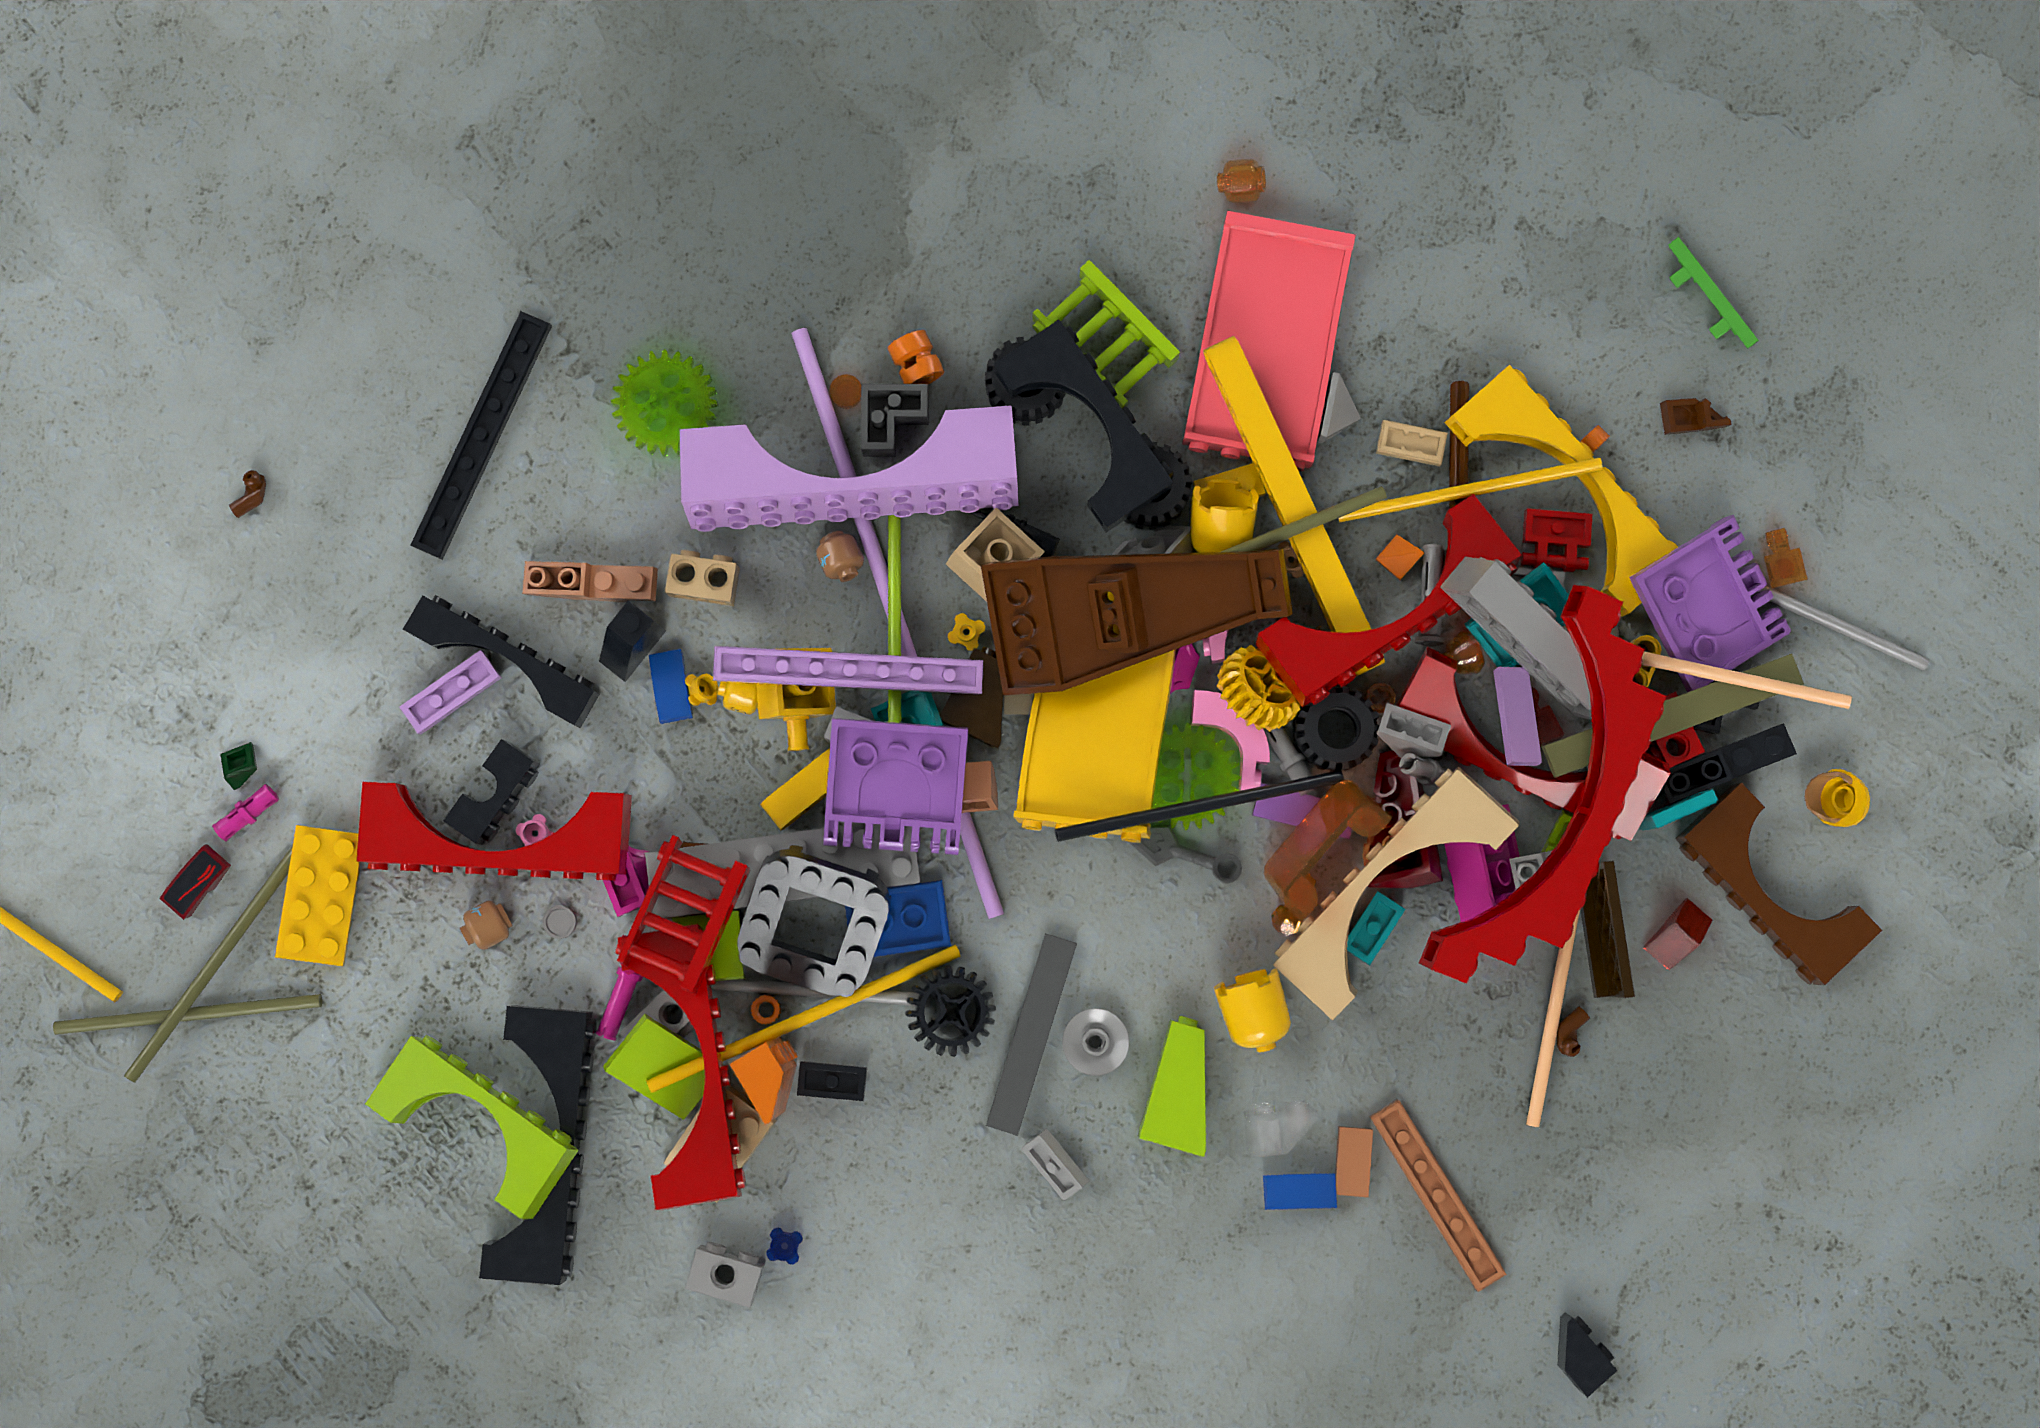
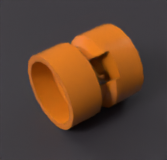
M925 330L908 333L893 341L887 348L894 364L901 366L899 375L904 384L928 385L939 379L945 372L938 356L930 353L933 345Z

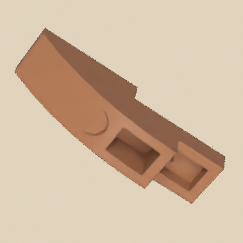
M525 561L522 594L609 602H627L628 600L656 601L658 569L649 566Z

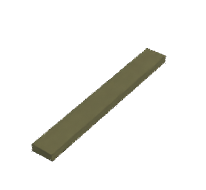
M1792 654L1742 672L1804 685ZM1717 681L1664 701L1663 714L1655 723L1650 735L1651 742L1778 694ZM1592 728L1542 747L1554 778L1589 765Z

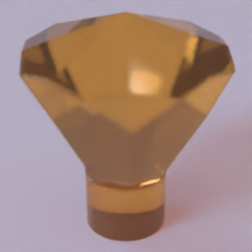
M1293 904L1279 905L1271 914L1272 926L1277 932L1286 936L1297 932V928L1303 922L1302 911Z

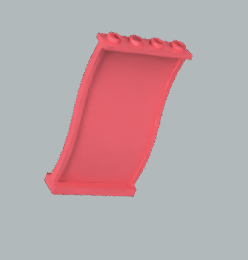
M1227 211L1182 442L1183 445L1189 446V450L1198 453H1207L1208 449L1220 451L1222 457L1229 459H1240V455L1250 457L1203 353L1204 349L1235 336L1298 471L1311 468L1315 458L1314 454L1355 234Z

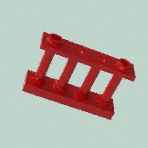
M672 835L669 842H663L658 852L657 860L660 861V864L628 936L622 935L617 944L615 954L619 955L617 962L628 967L631 958L634 957L678 976V980L682 981L680 988L697 995L751 870L748 865L736 860L732 868L727 866L724 869L679 850L682 841L679 837ZM673 863L720 881L719 885L723 886L719 898L710 900L666 882ZM659 894L705 912L706 917L710 918L705 930L699 929L697 932L652 913ZM647 925L692 944V948L696 949L691 962L685 961V963H682L638 945L645 926Z

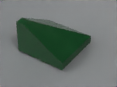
M251 742L220 754L224 779L233 790L239 789L257 770L254 747Z

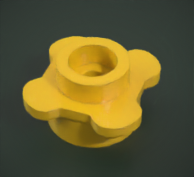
M964 613L956 615V624L953 631L948 633L949 642L965 646L968 651H973L974 648L977 649L980 634L985 631L984 622L981 620H971ZM965 629L970 631L968 635L963 633Z
M705 673L700 676L690 674L685 678V684L688 686L689 692L688 700L693 706H698L700 703L713 705L717 702L719 687L717 681H713V677L710 674Z

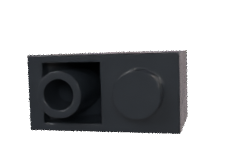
M1564 1313L1560 1317L1557 1365L1575 1387L1588 1398L1618 1371L1611 1363L1615 1357L1603 1343L1600 1342L1596 1345L1588 1335L1592 1333V1330L1579 1316L1574 1319L1567 1313Z

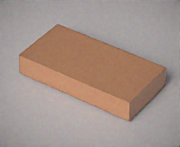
M1338 1126L1335 1166L1336 1195L1369 1198L1373 1129Z

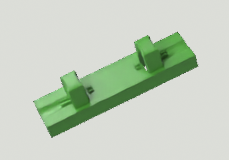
M1677 237L1668 244L1682 268L1669 277L1674 286L1679 288L1693 277L1694 283L1699 285L1719 311L1718 314L1723 316L1720 321L1709 328L1714 338L1719 339L1731 330L1735 336L1737 335L1747 349L1759 341L1682 240Z

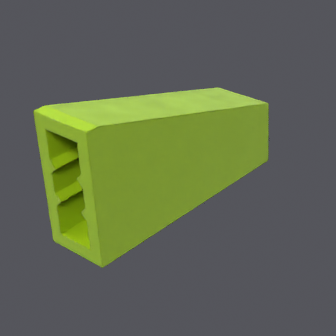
M1179 1015L1178 1022L1174 1020L1169 1022L1138 1137L1205 1157V1030L1197 1027L1199 1021Z

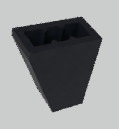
M628 600L606 628L599 662L626 682L666 630Z

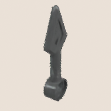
M1171 825L1150 826V839L1141 838L1140 843L1129 842L1154 866L1174 857L1181 858L1182 860L1212 870L1215 879L1225 884L1233 883L1242 873L1241 861L1233 854L1225 853L1216 858L1180 845ZM1230 859L1236 864L1237 869L1233 877L1224 878L1220 876L1217 866L1221 860Z

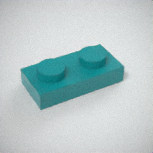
M1377 891L1348 936L1347 952L1370 966L1406 909Z

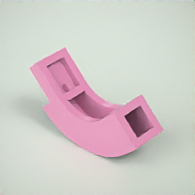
M1195 690L1192 695L1190 726L1216 728L1228 734L1236 743L1240 753L1238 791L1260 787L1261 770L1256 769V764L1267 765L1270 763L1269 744L1264 729L1258 731L1254 724L1246 726L1243 718L1236 719L1234 710L1226 709L1228 702L1220 698L1221 693Z

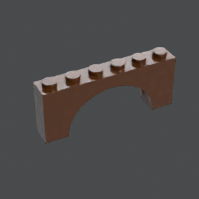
M1743 783L1733 784L1717 798V803L1710 805L1675 838L1681 844L1679 849L1690 861L1694 862L1696 860L1705 869L1702 873L1710 883L1715 886L1720 885L1728 893L1725 897L1734 908L1739 911L1743 909L1751 918L1749 920L1750 925L1759 934H1766L1774 942L1772 947L1778 955L1785 960L1789 958L1798 967L1795 971L1804 982L1809 985L1812 983L1814 985H1826L1882 929L1860 906H1847L1844 910L1829 918L1810 920L1793 915L1775 904L1758 884L1750 865L1748 853L1751 828L1755 819L1765 807Z

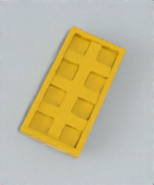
M296 825L275 958L344 966L361 862H356L358 833Z

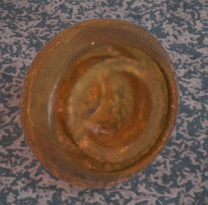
M1461 631L1446 644V652L1443 654L1457 661L1456 672L1458 674H1477L1481 672L1485 665L1484 656L1476 638L1471 633Z

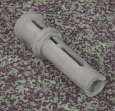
M1437 544L1423 546L1421 603L1431 593L1442 575L1444 546ZM1445 614L1437 619L1438 623L1429 631L1422 634L1419 630L1418 636L1415 637V644L1425 646L1443 645L1444 638L1441 637L1442 618L1445 617Z

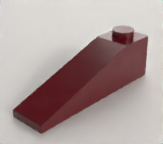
M1393 750L1380 753L1373 790L1375 793L1374 805L1368 819L1370 828L1367 843H1364L1362 853L1364 866L1369 862L1365 857L1378 842L1384 846L1392 836L1388 831L1401 818L1407 822L1415 813L1411 807L1424 794L1423 785L1417 781L1416 777L1401 772V769H1403L1399 766L1401 758ZM1437 845L1421 848L1400 857L1375 876L1368 887L1415 888L1442 882L1443 877Z

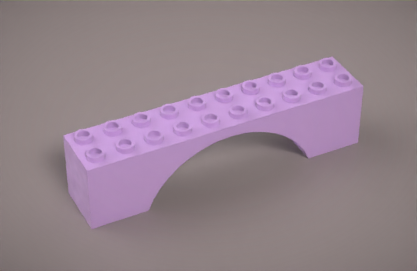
M1012 406L945 410L934 433L912 455L885 470L852 478L820 477L801 472L783 464L760 446L752 436L747 425L680 429L681 503L691 529H697L698 531L708 532L718 527L744 529L748 525L759 524L775 527L787 522L805 525L811 524L815 520L842 522L847 518L857 517L874 520L885 515L909 517L913 513L941 515L946 511L955 510L972 513L983 508L1007 510L1012 506H1019Z

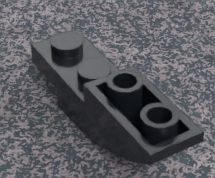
M1782 723L1669 768L1670 776L1665 782L1663 789L1669 804L1733 780L1736 777L1794 756L1797 753L1785 724Z

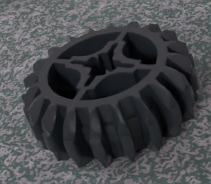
M950 965L944 967V976H941L938 968H933L931 971L934 980L931 981L926 975L920 976L925 987L922 989L917 985H913L911 989L918 993L919 996L917 999L907 997L906 999L907 1003L915 1005V1010L905 1011V1016L916 1017V1021L907 1025L908 1029L915 1030L920 1028L914 1039L919 1042L927 1037L924 1049L928 1051L937 1043V1055L942 1056L946 1046H948L949 1055L955 1057L958 1045L961 1051L967 1054L969 1053L968 1041L975 1047H979L981 1043L976 1035L979 1033L982 1036L988 1037L990 1034L982 1026L984 1023L993 1025L995 1022L994 1019L986 1017V1012L995 1011L996 1006L985 1005V1001L991 999L993 993L985 992L981 994L980 991L986 987L987 983L981 980L974 985L977 973L970 972L964 978V967L959 966L955 976H953V970ZM947 983H958L964 986L967 991L954 998H949L938 987ZM931 994L937 1009L933 1017L930 1018L931 1021L926 1023L925 1004ZM974 998L976 1014L970 1027L964 1012L971 1003L970 1001ZM943 1002L953 1006L954 1003H957L954 1013L958 1020L952 1019L949 1016L946 1019L943 1018L947 1012ZM952 1023L960 1030L962 1035L948 1039L940 1038L933 1032L946 1024Z

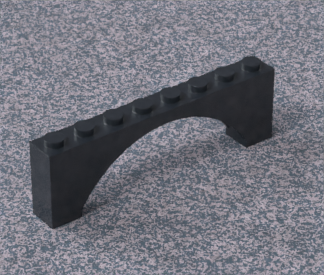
M519 1005L506 1007L503 1040H512L538 1067L554 1097L559 1116L560 1130L572 1138L570 1144L577 1148L578 1152L533 1219H525L514 1230L498 1241L489 1240L482 1244L479 1279L561 1285L567 1281V1277L572 1275L574 1257L569 1256L570 1242H575L577 1234V1222H572L573 1209L578 1208L580 1202V1188H576L577 1174L581 1175L584 1164V1155L579 1154L580 1140H585L587 1132V1121L582 1120L583 1107H588L590 1100V1087L586 1086L587 1073L592 1072L594 1061L593 1053H589L590 1039H595V1032L597 1030V1020L592 1019L593 1012Z

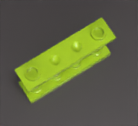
M1088 260L1080 268V286L1047 317L1037 308L1033 312V322L1035 324L1032 326L1039 333L1057 320L1062 321L1089 294L1091 296L1096 294L1104 302L1102 304L1103 308L1076 333L1079 342L1076 343L1080 348L1111 318L1116 319L1119 317L1127 325L1124 327L1125 332L1095 359L1098 369L1095 371L1101 380L1106 379L1101 372L1134 340L1136 342L1141 340L1149 348L1147 350L1148 355L1113 386L1117 393V396L1114 398L1122 408L1128 405V400L1123 396L1156 364L1161 365L1164 363L1170 368L1179 359L1180 351Z

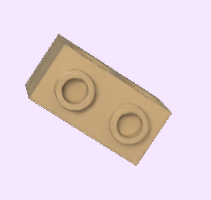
M681 550L680 555L671 553L665 593L673 598L734 606L740 567L737 563H733V558L729 556L713 555V559L700 558L699 552ZM685 567H693L695 569L694 578L689 582H681L679 580L680 571ZM720 571L726 572L728 576L727 582L721 587L712 586L711 579L713 575Z

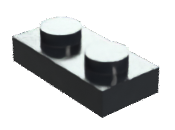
M801 1061L797 1096L864 1101L867 1067Z

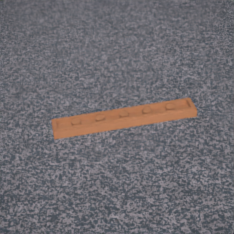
M1397 1099L1369 1116L1475 1290L1479 1292L1507 1275L1401 1102Z

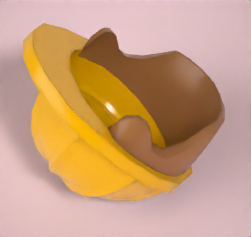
M1831 769L1826 773L1817 775L1810 780L1805 790L1804 797L1807 808L1823 823L1831 826L1849 827L1857 825L1865 818L1869 810L1870 796L1868 788L1857 776L1844 769Z

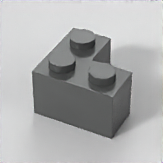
M861 384V451L863 457H896V425H929L928 385Z

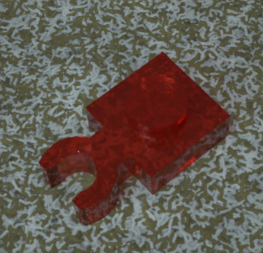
M1532 687L1539 744L1542 747L1562 738L1564 732L1549 705L1540 709L1538 705L1539 693Z

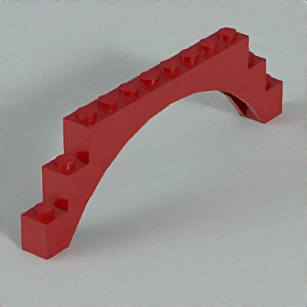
M1573 585L1561 614V618L1581 657L1590 692L1593 733L1588 773L1577 809L1559 843L1535 874L1509 897L1474 918L1432 931L1419 964L1467 984L1469 977L1477 969V958L1480 952L1515 966L1517 960L1525 952V941L1528 935L1562 949L1572 936L1573 923L1578 911L1586 902V891L1591 879L1596 876L1599 870L1600 857L1604 848L1611 841L1613 825L1617 816L1624 809L1625 796L1629 786L1637 777L1638 764L1643 753L1650 746V735L1655 723L1663 714V703L1666 699L1665 695L1632 681L1634 675L1641 669L1642 655L1645 649L1610 634L1620 620V609L1623 601L1589 586Z

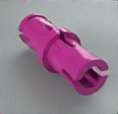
M264 784L243 802L241 800L234 805L235 808L225 817L214 823L212 828L222 840L227 842L246 825L254 824L257 821L256 817L279 801V797L270 786Z

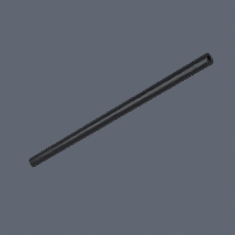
M1338 770L1055 829V836L1057 841L1061 842L1343 783L1344 776L1342 771Z

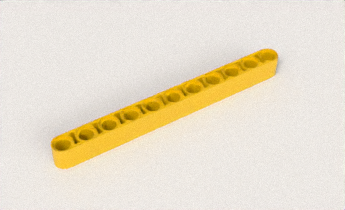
M1229 337L1204 349L1205 360L1282 526L1317 513L1236 337ZM1324 525L1288 538L1331 632L1346 633L1371 630ZM1383 658L1381 662L1370 669L1365 666L1355 673L1357 676L1384 664L1385 659Z

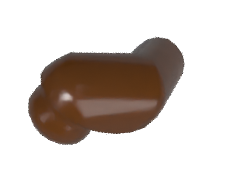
M251 470L244 474L245 494L229 504L231 511L237 518L258 507L264 500L267 483L264 476L257 471Z
M1580 1006L1558 1025L1556 1045L1558 1050L1568 1057H1574L1580 1052L1581 1045L1577 1041V1030L1590 1019Z

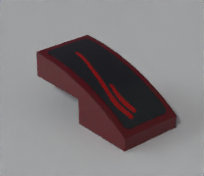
M208 844L203 845L179 871L159 899L183 920L191 917L206 894L217 887L231 867V864Z

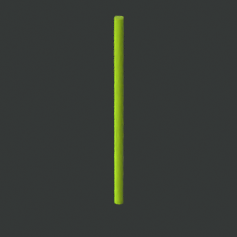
M888 515V655L901 656V517ZM888 690V722L901 723V690Z

